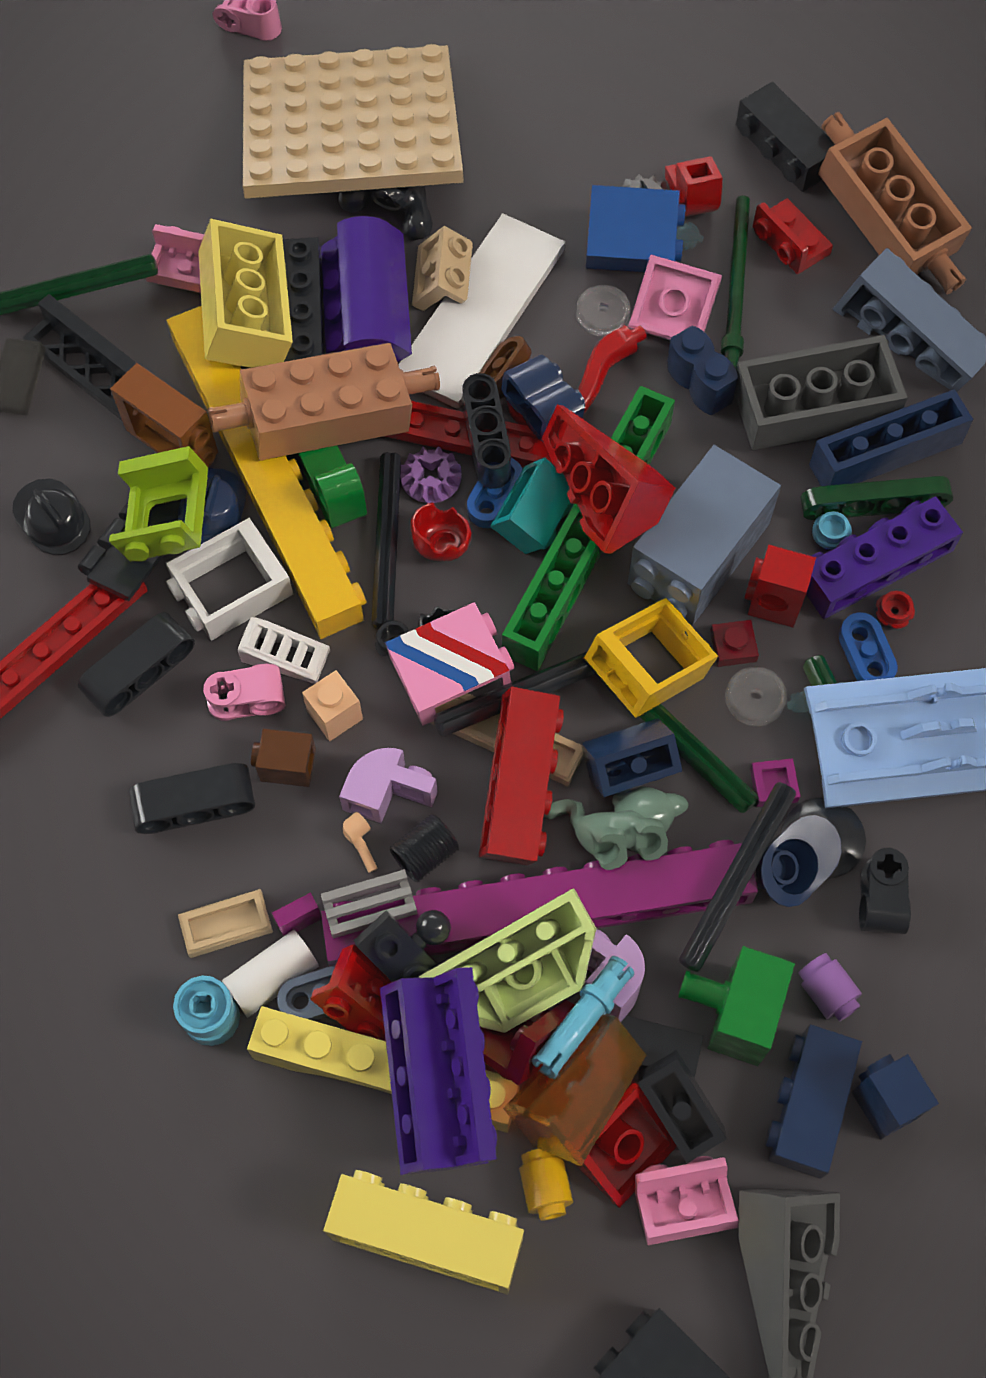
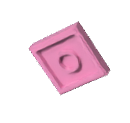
M650 255L628 327L634 329L641 325L647 334L671 340V337L692 325L705 332L722 275Z

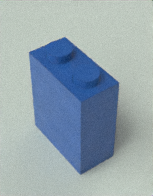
M592 185L586 268L645 272L650 255L681 262L683 240L676 239L677 227L684 226L686 205L679 204L680 191Z

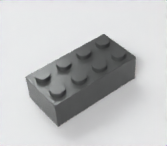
M885 335L740 361L736 367L738 381L734 396L752 450L830 436L903 409L908 398Z

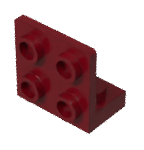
M565 1000L551 1011L549 1009L543 1011L535 1023L528 1019L505 1033L480 1027L485 1039L483 1050L484 1063L496 1070L503 1078L511 1080L518 1086L521 1085L543 1066V1064H540L538 1067H535L532 1063V1058L534 1055H537L575 1005Z

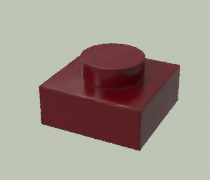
M751 620L712 624L710 633L714 652L718 655L716 659L717 667L757 662L759 653Z

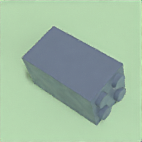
M713 445L671 498L659 523L647 530L633 546L628 584L637 595L644 599L651 598L655 602H659L667 598L684 616L687 622L694 625L769 526L781 485L716 445Z

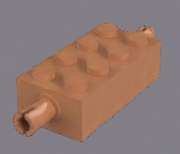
M840 112L835 113L834 116H829L823 122L821 128L835 145L828 149L818 174L877 253L880 255L888 248L896 256L903 259L916 275L924 270H930L944 288L946 294H950L953 290L955 291L965 283L966 278L960 273L949 256L959 251L972 227L891 121L885 118L855 134Z
M391 343L242 369L240 370V399L242 403L215 408L209 407L208 416L213 433L247 426L250 429L260 461L408 432L412 402L409 395L439 390L440 378L435 366L403 372L399 368Z

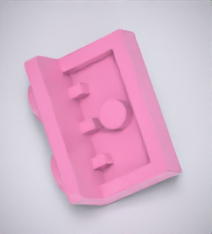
M156 224L152 231L156 243L152 255L157 262L158 274L147 277L146 281L201 293L198 251L204 234L182 230L175 226L167 227Z
M701 1156L685 1165L670 1168L666 1165H654L635 1175V1196L647 1246L738 1228L739 1220L727 1181L728 1166L725 1158L713 1159L710 1156Z

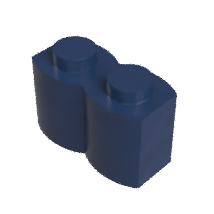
M692 325L671 337L667 359L668 371L679 385L689 389L691 399L695 405L706 414L712 416L732 404L738 381L737 371L725 356L715 352L714 345L709 336L701 329Z
M544 355L536 356L503 373L501 390L510 405L523 416L528 427L539 440L542 441L543 434L557 404L565 406L583 419L585 401L582 394L563 381L560 367Z

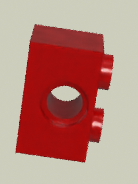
M768 544L764 559L758 557L755 559L744 599L751 600L748 615L794 628L808 590L816 557Z

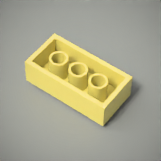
M210 218L198 251L205 359L249 368L284 362L293 340L282 235Z
M355 1170L353 1177L341 1174L323 1230L331 1240L508 1295L524 1235V1229L516 1227V1218L490 1211L488 1218L472 1214V1205L445 1197L443 1205L428 1200L429 1197L426 1196V1191L407 1184H400L398 1191L384 1187L385 1184L381 1182V1177L368 1172Z

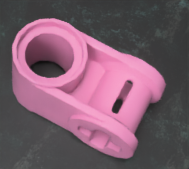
M224 0L222 5H218L213 12L215 22L228 32H237L259 40L268 41L278 37L282 30L276 0Z
M258 664L244 669L217 672L208 677L204 683L203 692L207 700L209 712L214 718L221 721L255 715H272L282 711L286 706L280 668L274 664ZM221 681L224 682L223 686H220ZM228 693V698L221 699V694Z

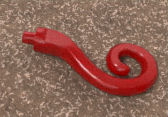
M623 325L605 335L594 347L578 387V391L582 394L585 401L584 414L598 395L609 369L619 361L636 353L638 350L637 343L647 339L646 332L641 325L632 330ZM507 401L510 415L514 421L528 426L523 416Z

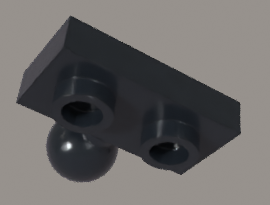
M386 910L356 937L354 942L391 982L403 978H420L419 976L439 965L424 948L427 945L443 943L450 935L451 924L449 918L443 912L429 910L420 915L416 922V932L411 936Z

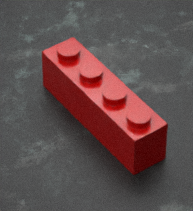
M511 687L502 694L478 857L528 866L537 862L538 856H543L547 841V834L542 831L543 817L549 814L552 805V791L547 790L549 774H554L558 762V750L553 749L555 733L559 734L564 718L563 709H559L560 696L517 687Z

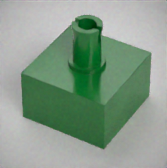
M742 946L731 968L729 978L725 980L724 984L686 970L678 998H684L716 1009L715 1014H717V1018L707 1049L759 1066L771 1050L795 963Z

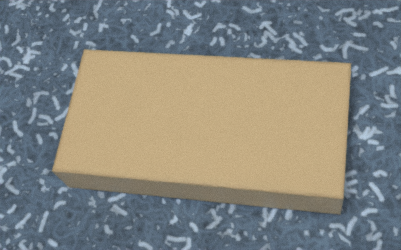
M261 889L178 914L190 958L273 933Z

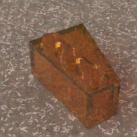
M602 1015L558 1072V1076L555 1079L545 1076L538 1070L503 1109L534 1147L582 1166L647 1055L616 1016Z

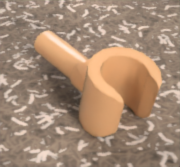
M355 812L344 821L343 834L350 843L354 844L368 873L377 870L378 867L366 842L362 839V836L371 830V827L359 812Z

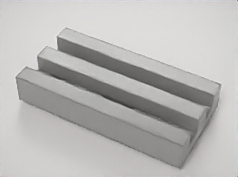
M405 869L321 893L333 939L366 929L386 910L338 924L337 918L371 909L403 898L405 901L404 905L387 909V911L396 920L417 914ZM397 885H400L401 887L399 889H395L382 894L364 898L358 901L333 907V904L353 899L359 896L377 892Z

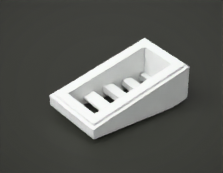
M253 616L249 620L238 647V653L243 663L253 666L267 663L274 664L280 668L281 674L314 684L318 682L330 652V646ZM260 638H264L260 650L256 649ZM275 642L281 644L276 656L271 655L270 653ZM291 647H295L297 650L292 662L286 661ZM308 651L312 652L313 655L306 669L301 667V664Z

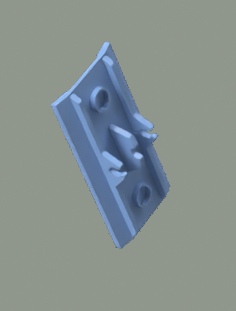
M986 668L807 686L804 688L809 713L811 714L821 769L825 809L986 791Z

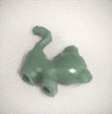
M641 786L633 790L627 789L620 793H615L612 799L615 812H601L585 816L583 804L568 798L553 801L549 814L544 815L546 819H553L564 814L570 815V823L575 828L580 844L595 856L602 868L613 870L626 863L628 859L627 850L638 853L644 860L659 859L667 851L668 839L666 831L672 825L674 818L687 810L688 801L682 795L676 793H665L654 788Z

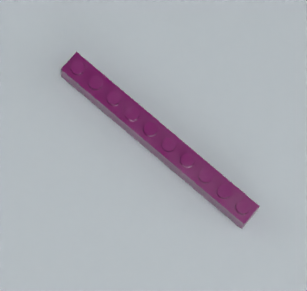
M721 840L710 844L708 849L695 851L692 850V847L688 846L678 847L668 851L667 855L655 860H644L639 854L629 856L624 865L613 870H605L597 860L585 864L584 869L567 871L566 867H553L544 870L540 876L525 878L524 874H510L502 877L500 882L483 885L482 881L473 880L459 884L458 889L441 891L438 887L424 888L418 890L415 893L416 896H413L417 914L398 919L397 921L412 936L416 932V922L421 914L429 910L443 912L449 918L451 932L443 943L427 945L424 948L433 956L464 951L573 888L596 929L702 912L708 907L742 843L734 844L733 840ZM754 873L736 906L753 903L758 892ZM403 898L371 909L337 918V922L339 924L405 904ZM342 901L333 904V907H337L354 901ZM323 910L321 915L327 961L330 967L336 965L341 950L355 944L354 939L364 930L333 939L326 912Z

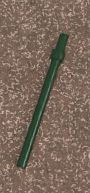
M744 195L736 198L726 335L722 337L721 354L734 365L735 369L739 362V357L743 355L744 349L741 324L750 198Z

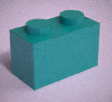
M545 457L524 466L490 527L524 554L539 549H546L556 538L557 531L555 528L560 519L565 517L574 505L567 496L570 488L564 475L557 473L554 465Z

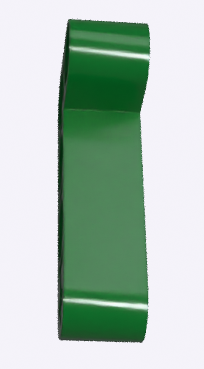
M338 445L295 453L330 529L367 515L364 490L358 473L352 463L346 464Z

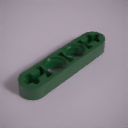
M932 476L819 486L802 493L800 499L804 517L808 520H816L819 516L832 511L839 512L846 518L901 513L911 503L915 501L924 503L935 496L946 507L953 501V493L950 480L947 477Z

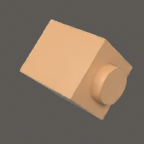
M337 670L302 692L307 712L329 742L363 720L359 699Z

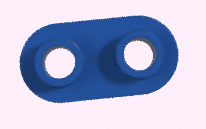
M511 458V477L509 482L503 487L497 489L487 488L479 481L474 486L467 500V514L470 521L476 526L491 528L492 522L522 472L521 465L515 459ZM498 462L488 463V465L496 466L500 464ZM484 508H489L493 512L484 514L480 511Z
M862 612L849 615L843 621L840 628L839 641L856 680L894 678L898 669L897 661L878 620L872 615ZM852 634H861L865 640L857 641L853 638ZM868 669H877L880 676L871 675Z

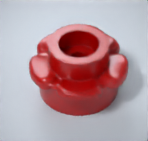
M902 591L888 592L877 600L876 608L878 611L876 612V617L883 625H890L894 629H901L909 624V620H912L915 616V608L911 597ZM891 609H897L898 613H892Z

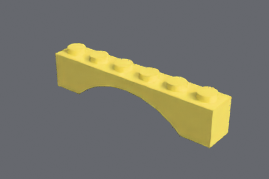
M261 1006L247 1047L254 1060L295 1072L334 1078L392 1094L386 1041ZM485 1070L491 1086L489 1103L492 1124L496 1130L508 1133L520 1085L518 1086L511 1080L503 1078L498 1073Z

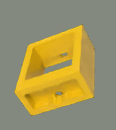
M664 598L597 634L584 658L633 716L637 718L702 680L718 655L671 602ZM650 632L657 637L684 668L659 684L653 680L625 647Z

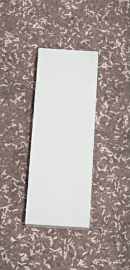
M502 213L471 258L468 299L461 304L445 296L411 345L412 355L401 360L398 364L399 368L403 372L435 366L440 378V389L422 393L459 410L463 404L462 389L465 379L470 375L479 373L495 349L505 341L564 252L565 241Z

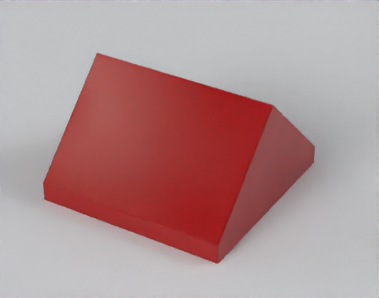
M633 1082L570 1148L568 1158L620 1208L635 1192V1175L642 1173L648 1167L660 1165L677 1146L640 1086Z

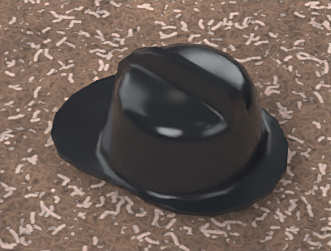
M50 478L35 480L25 485L17 493L13 501L12 512L17 523L32 543L41 551L51 555H65L77 550L86 541L90 532L89 516L76 496L61 481Z

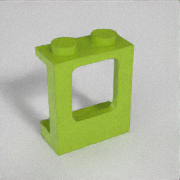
M187 446L120 461L118 475L130 487L125 532L111 534L109 542L130 562L144 561L151 557L179 554L186 550L200 548L208 467L191 447ZM187 498L185 523L182 520L148 527L149 512L154 505Z

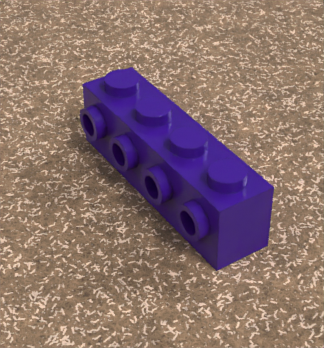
M936 496L924 503L915 501L908 505L901 512V515L891 520L886 517L877 521L870 527L868 532L858 537L855 534L846 537L830 552L826 554L823 552L813 554L812 556L816 557L806 595L821 617L826 619L953 552L963 531Z

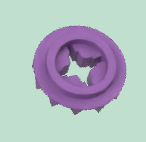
M438 446L435 450H427L425 447H422L420 452L414 455L409 453L407 461L404 465H401L400 477L402 487L410 497L424 503H437L450 498L457 491L462 475L461 466L455 460L453 453L447 454ZM423 468L428 470L438 468V478L428 476L425 479Z

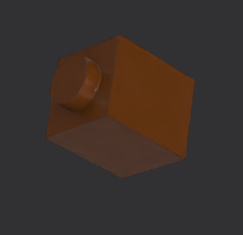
M263 729L260 742H254L251 753V766L256 768L260 781L310 787L316 753L312 734Z

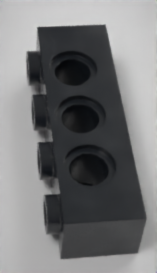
M318 237L282 239L293 340L284 362L325 355L323 278Z

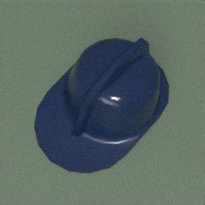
M208 469L201 544L239 524L246 502V487L239 477L224 469ZM187 498L181 499L178 509V520H182L184 523Z
M816 815L803 816L791 823L777 838L770 842L756 867L755 880L757 887L764 889L767 895L779 905L793 907L802 904L831 876L838 866L842 850L841 838L836 827L826 818Z

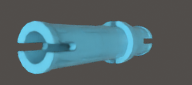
M617 956L610 957L608 963L592 984H585L582 990H580L581 998L537 1055H534L532 1058V1063L535 1067L543 1064L539 1069L542 1074L555 1079L558 1076V1072L600 1017L605 1014L608 1015L614 1008L613 1000L629 979L634 976L632 967H628L623 971L624 967L628 964L625 960Z

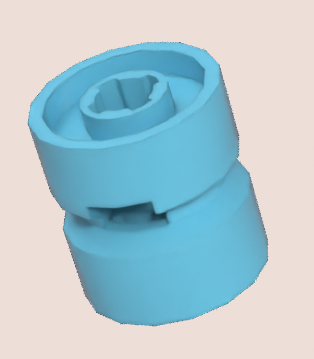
M198 976L191 978L181 985L176 993L173 1004L175 1018L194 1041L201 1045L214 1046L224 1043L233 1036L239 1026L240 1012L238 1004L223 982L210 976Z

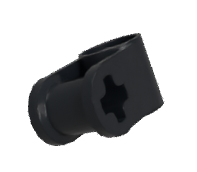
M882 848L876 851L871 859L862 867L860 874L861 899L859 905V926L861 931L907 934L911 919L908 886L909 866L905 856L897 849ZM883 865L884 871L878 870V866ZM885 872L890 873L891 876L889 878H885Z

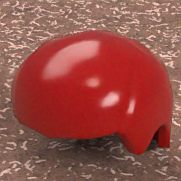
M433 502L427 503L415 510L411 519L413 544L415 549L424 558L440 562L453 561L468 550L472 539L468 520L458 514L454 507L443 511L437 509Z

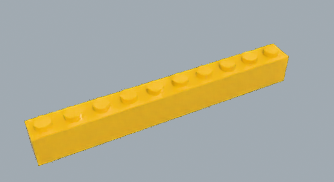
M202 305L166 319L175 347L207 411L209 407L215 408L242 403L240 399L241 367L205 359ZM247 426L218 431L320 639L364 621L362 605L367 604L363 591L358 582L350 583L346 573L350 572L348 562L341 550L338 552L334 551L330 543L334 541V537L325 519L318 520L315 511L318 510V505L310 489L303 491L299 481L303 480L296 460L294 458L288 460L285 455L259 461L250 429Z

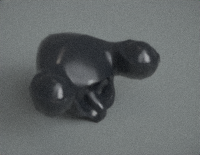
M425 185L339 192L338 202L343 210L351 213L361 211L373 199L375 203L388 210L405 212L402 223L404 236L412 240H422L431 233L433 222L427 207Z

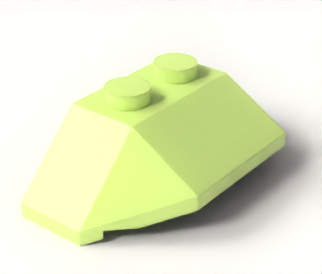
M573 888L419 977H436L455 968L472 967L474 982L479 992L477 1008L480 1027L505 1033L582 990L596 927Z

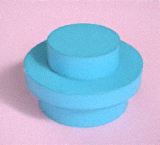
M832 511L819 516L812 527V536L815 542L829 550L835 549L843 539L852 535V528L848 519L839 512Z

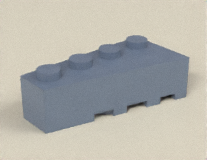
M888 248L868 266L832 309L842 317L848 312L858 319L857 327L867 334L874 330L880 335H885L889 341V348L898 355L903 354L914 357L917 368L949 390L955 389L956 392L960 390L986 363V336L976 330L961 316L956 308L950 306L934 291L929 283L923 281L906 265L903 259L896 256Z

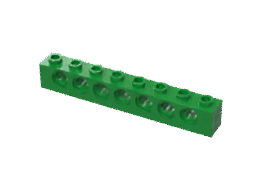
M640 385L611 439L650 465L671 426L675 400ZM577 504L573 505L502 633V647L505 646L511 659L537 672L603 552L583 531L579 522L583 516Z

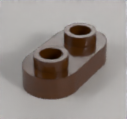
M522 336L510 337L495 349L479 373L487 374L495 380L500 399L504 397L501 390L503 373L528 361L532 350Z

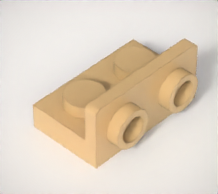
M443 226L418 245L412 306L424 311L434 303L441 301L444 296L461 304L468 299L473 245L471 240Z

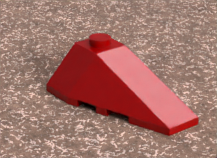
M557 404L543 434L542 441L557 473L563 474L569 485L570 490L567 492V496L570 502L577 504L583 518L579 522L583 531L604 553L611 554L659 523L676 488L655 468L565 406Z

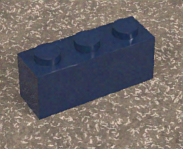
M811 1024L806 1028L802 1036L795 1034L788 1055V1060L795 1062L791 1078L783 1077L776 1102L783 1105L779 1122L771 1121L765 1140V1146L772 1148L768 1161L819 1179L829 1173L862 1041Z

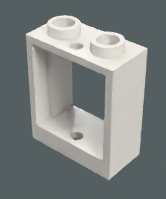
M250 518L202 543L200 548L191 549L166 563L171 578L166 581L169 589L177 601L185 599L190 607L185 612L197 632L204 629L211 641L248 621L252 616L255 617L294 595L288 574ZM246 551L267 583L209 615L189 582Z

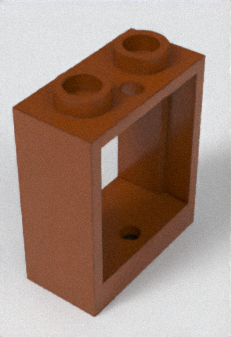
M138 363L110 388L125 429L157 453L190 446L207 467L213 463L218 449L207 411Z

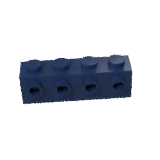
M953 389L817 440L809 466L821 486L861 483L961 445L974 419L956 390Z

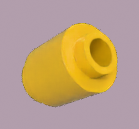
M544 1147L521 1155L523 1165L519 1168L528 1213L538 1214L539 1220H551L566 1215L565 1207L571 1205L573 1199L564 1159L558 1157L557 1149L555 1147Z

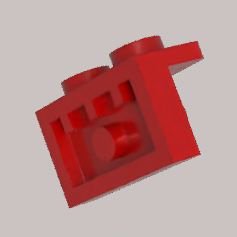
M788 198L771 208L765 202L757 205L752 228L761 240L766 241L777 253L781 262L789 265L797 275L831 254L833 244Z
M352 944L341 950L329 984L313 990L310 1000L319 1006L328 1017L339 1022L347 1030L386 1041L380 987L392 982L355 944Z

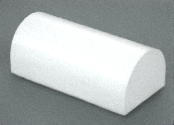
M293 929L228 975L222 982L248 1018L260 1010L261 1006L264 1007L275 999L285 982L311 973L319 965L302 938Z

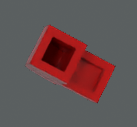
M712 156L665 166V179L670 189L680 191L679 204L686 205L685 217L717 211L720 208L723 177Z

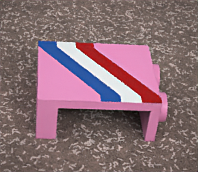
M475 602L385 642L390 659L422 726L434 721L435 708L497 679H500L503 686L511 683L510 670L514 669L512 659L505 646L498 649L493 639V636L497 635L493 621L488 613L481 615Z

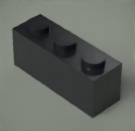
M773 81L740 100L736 119L738 130L760 149V152L766 159L771 160L782 171L784 177L789 182H792L801 192H804L823 180L818 172L828 149L835 144Z

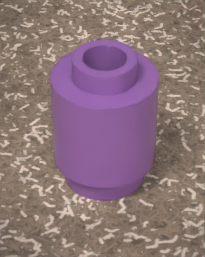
M827 953L815 958L798 972L804 981L801 984L826 1019L835 1016L840 1022L861 1007L856 1001L862 995L861 991L837 959L832 961Z

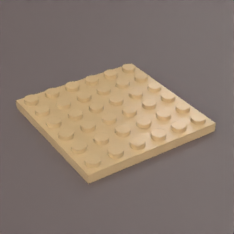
M429 44L418 48L393 47L389 50L376 51L360 49L355 52H324L319 55L305 56L291 54L287 57L277 58L259 56L244 60L243 190L245 199L463 183V167L448 45L438 46Z

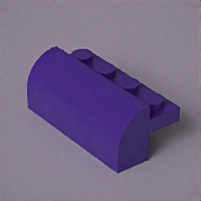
M356 216L344 219L337 223L338 236L321 246L326 354L391 343L396 360L399 362L412 355L403 233L388 222L375 217Z
M472 967L455 968L430 978H403L380 987L400 1174L408 1175L487 1164L489 1161L496 1160L497 1133L491 1118L489 1103L491 1086L485 1071L483 1056L485 1039L479 1024L477 1008L479 992L474 982Z

